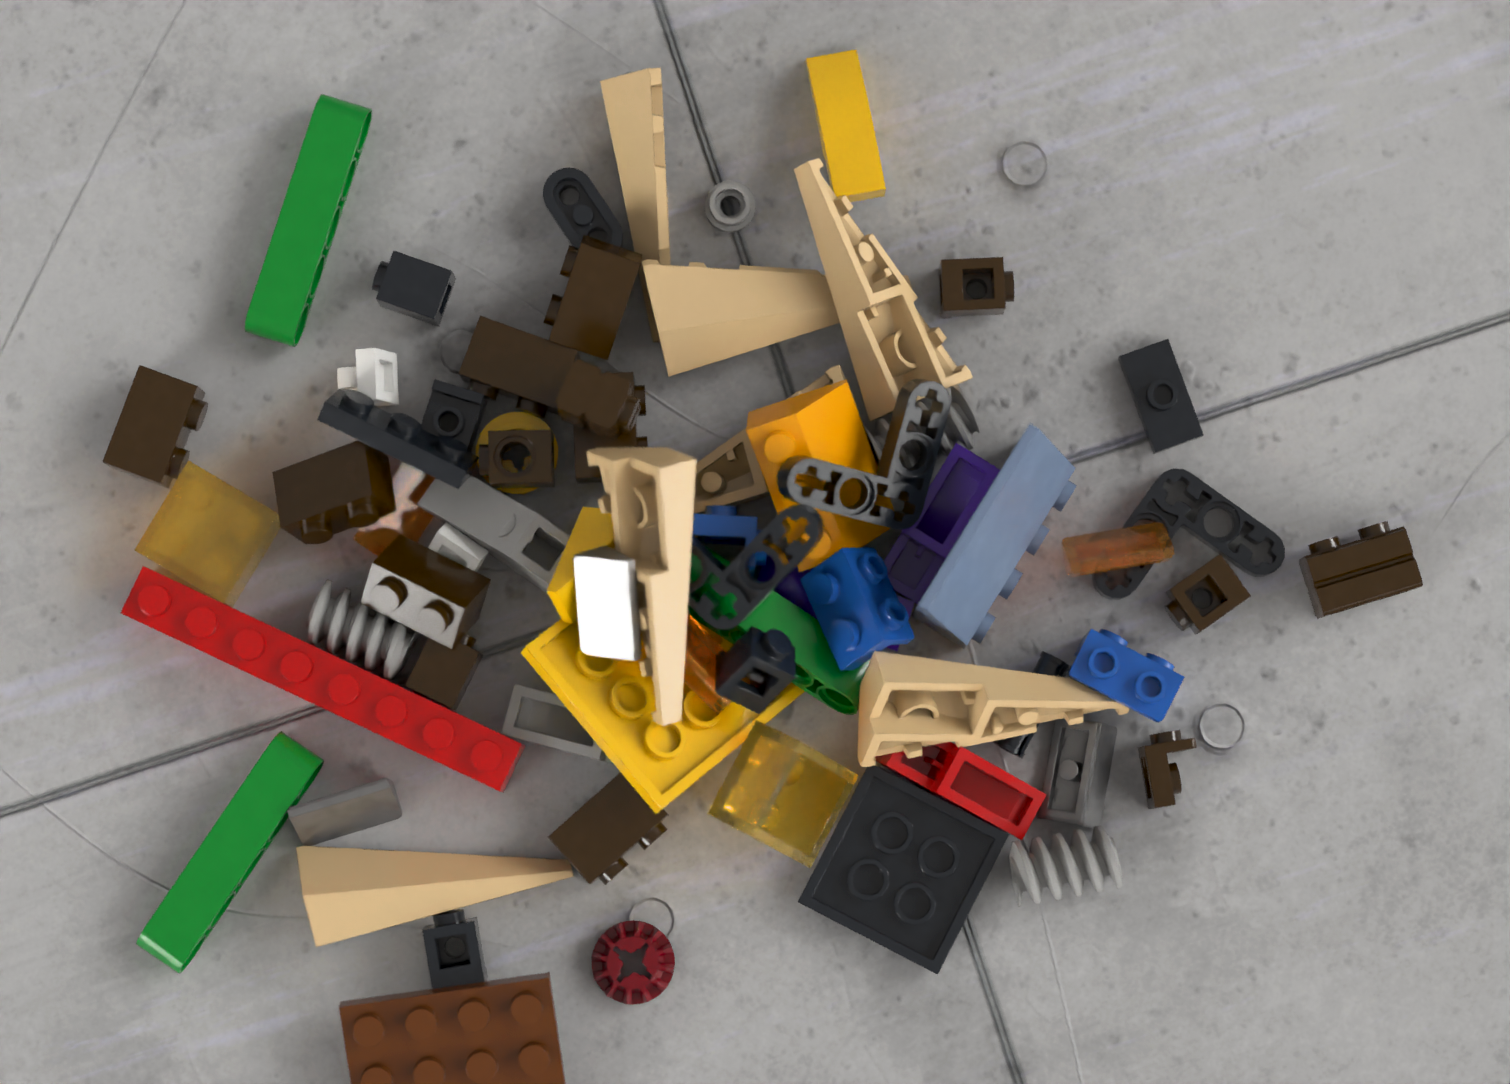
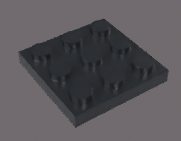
M876 765L869 766L861 777L798 902L938 975L1009 834Z

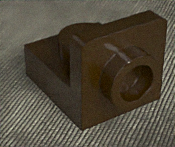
M1180 730L1149 735L1151 745L1138 748L1148 809L1176 805L1174 794L1181 793V779L1176 762L1168 763L1167 753L1197 748L1195 738L1182 740Z

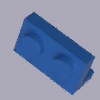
M707 505L705 506V514H694L693 535L702 544L745 546L746 548L762 531L757 530V517L737 516V507ZM754 553L749 559L748 568L752 577H755V565L766 566V553Z
M841 548L800 579L840 671L855 670L871 659L874 651L880 652L889 645L908 644L915 638L908 622V613L901 602H899L887 575L886 564L874 548Z
M1091 628L1081 640L1074 654L1076 658L1068 672L1069 677L1155 722H1161L1184 676L1173 671L1174 665L1167 660L1151 653H1147L1144 656L1128 648V642L1119 635L1105 629H1100L1097 632Z

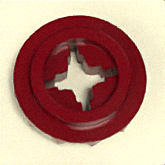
M635 920L618 923L607 929L600 936L591 956L593 977L606 996L624 1004L649 1002L659 996L672 979L675 968L673 948L664 933L649 923ZM645 943L648 944L649 947L644 952L646 955L642 963L647 967L646 971L653 976L649 979L644 974L641 976L639 973L633 972L628 977L625 976L620 982L617 978L622 973L620 970L624 962L619 958V954L614 951L615 947L617 946L622 951L626 950L629 953H633L638 948L641 949Z

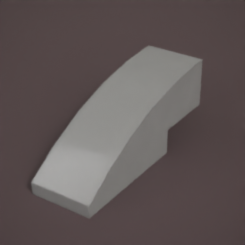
M514 684L501 734L613 764L556 694Z

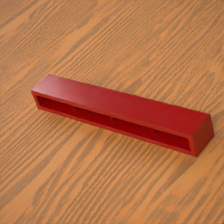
M145 566L142 567L120 612L127 617L503 793L526 747L520 742Z

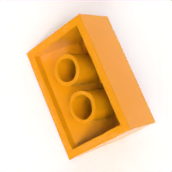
M847 379L748 412L746 432L777 514L785 508L798 504L784 498L777 485V473L781 465L788 458L796 455L808 456L875 475L877 473L878 463ZM797 473L795 484L801 487L807 486L824 491L825 480L808 476L806 473ZM855 478L846 480L839 492L841 503L845 507H850L861 496L860 483ZM877 494L875 505L895 511L890 498ZM813 508L823 520V537L818 545L797 566L798 570L802 572L817 567L841 548H862L890 528ZM804 517L796 521L788 518L787 522L791 526L790 532L786 535L788 543L790 544L800 537L808 541L809 536L805 532L809 524Z

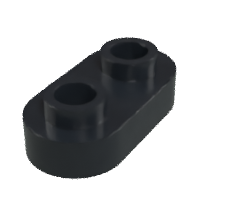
M562 168L552 173L544 184L543 199L547 210L571 246L579 248L583 235L589 236L594 231H602L608 237L607 243L622 247L623 232L621 225L590 178L584 172L575 168ZM569 188L575 189L579 193L578 201L572 205H566L560 200L561 193Z

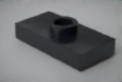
M1168 339L1119 356V363L1153 454L1201 438L1204 435Z

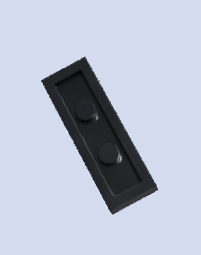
M339 389L324 402L317 419L457 489L472 475L479 459L478 456L468 452V447L460 440L444 435L437 437L421 429V424L413 417L403 413L390 414L374 406V401L369 396L355 390L344 391Z

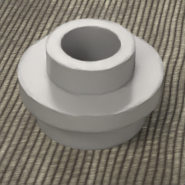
M723 181L716 184L708 192L705 199V214L708 221L716 229L729 233L737 232L747 227L754 218L756 211L755 198L751 190L744 184L737 181ZM727 199L736 200L740 205L739 212L733 216L723 214L720 209L722 202Z

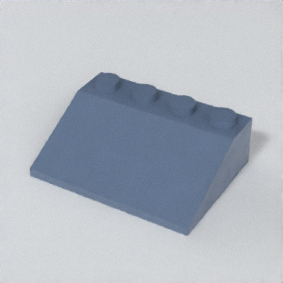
M1029 424L911 616L963 649L971 639L979 644L981 643L996 618L988 613V610L998 595L1006 600L1008 599L1023 574L1015 569V566L1025 551L1033 556L1035 555L1050 530L1042 525V522L1052 507L1060 512L1062 511L1077 486L1069 481L1076 468L1039 428Z

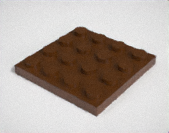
M550 972L340 1001L339 1012L351 1084H566Z

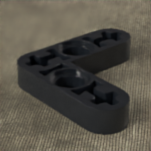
M926 379L908 381L901 388L897 396L876 475L812 457L796 455L788 458L781 465L777 473V485L780 493L784 498L798 504L808 505L812 508L899 530L912 527L922 513L948 419L951 402L948 391L943 385ZM918 396L932 400L930 410H922L915 406ZM912 423L926 427L925 434L907 430L908 424ZM913 439L919 444L920 458L913 467L906 469L900 463L899 451L906 441ZM797 473H806L808 476L825 480L824 491L807 486L801 487L795 484ZM855 478L860 483L861 496L854 505L845 507L840 501V488L846 480ZM877 494L904 501L902 512L875 505Z
M1171 469L1165 471L1155 480L1099 558L1092 571V583L1095 590L1109 600H1120L1128 597L1139 586L1180 527L1218 554L1221 553L1226 560L1253 577H1264L1275 572L1285 558V547L1281 538L1275 532L1198 477L1184 469ZM1178 480L1183 481L1187 485L1183 493L1195 503L1199 500L1200 494L1209 499L1208 502L1197 510L1193 522L1185 517V514L1192 509L1190 506L1182 501H1177L1173 505L1165 501L1168 495L1166 489L1163 488L1165 481L1171 485H1174ZM1218 508L1225 510L1230 515L1232 528L1227 536L1214 537L1205 530L1204 517L1209 510ZM1149 520L1158 526L1160 540L1155 547L1143 549L1133 542L1131 532L1136 522ZM1243 524L1251 529L1244 536L1245 539L1255 545L1264 540L1271 545L1267 552L1273 558L1271 564L1263 561L1257 566L1253 565L1249 561L1253 555L1252 551L1241 543L1237 545L1235 552L1227 547V544L1239 535ZM1122 543L1130 554L1145 559L1146 562L1140 568L1134 560L1124 573V577L1129 581L1128 586L1124 587L1118 584L1113 589H1110L1105 585L1108 576L1103 572V568L1105 565L1114 568L1121 562L1126 554L1116 551V548Z
M803 504L785 508L773 518L727 568L692 534L691 553L696 555L701 561L702 572L696 581L689 582L688 604L714 628L725 630L734 628L742 623L818 545L824 531L823 520L819 513L812 507ZM804 517L809 523L805 529L809 539L806 541L800 537L786 547L784 551L793 556L788 561L781 548L767 541V538L772 535L775 543L781 541L791 530L787 519L791 518L796 521ZM754 553H767L774 560L776 570L771 580L766 582L758 581L750 574L748 563ZM713 574H715L719 581L711 585V587L721 596L729 593L734 594L737 598L733 604V608L737 612L736 616L730 612L723 616L719 615L715 610L720 604L719 600L710 591L705 592L700 598L695 590L707 584Z

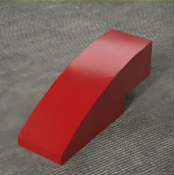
M952 742L922 747L923 756L908 758L904 751L875 757V762L1020 840H1023L1047 795L964 747L960 746L958 748Z

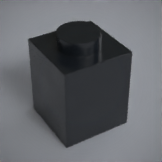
M393 250L389 263L381 261L373 280L372 290L378 292L376 300L381 307L439 327L456 278L449 269Z

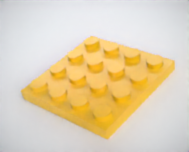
M687 615L681 721L661 726L654 722L652 712L656 710L652 676L642 677L639 662L647 658L641 631V659L636 661L592 656L581 652L578 619L573 623L563 622L562 619L558 620L526 645L521 654L655 814L664 809L805 693L804 690L791 682L760 714L716 694V655L721 650L727 652L733 644ZM745 677L742 679V681L750 684L749 679Z

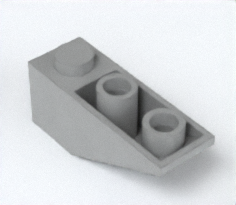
M472 475L459 489L435 478L417 505L443 523L447 522L489 551L488 554L546 593L570 535L535 511Z

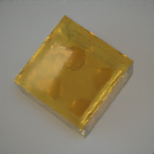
M188 460L136 546L135 551L233 608L280 530L279 514Z
M756 720L707 814L771 849L811 868L859 775L805 743Z

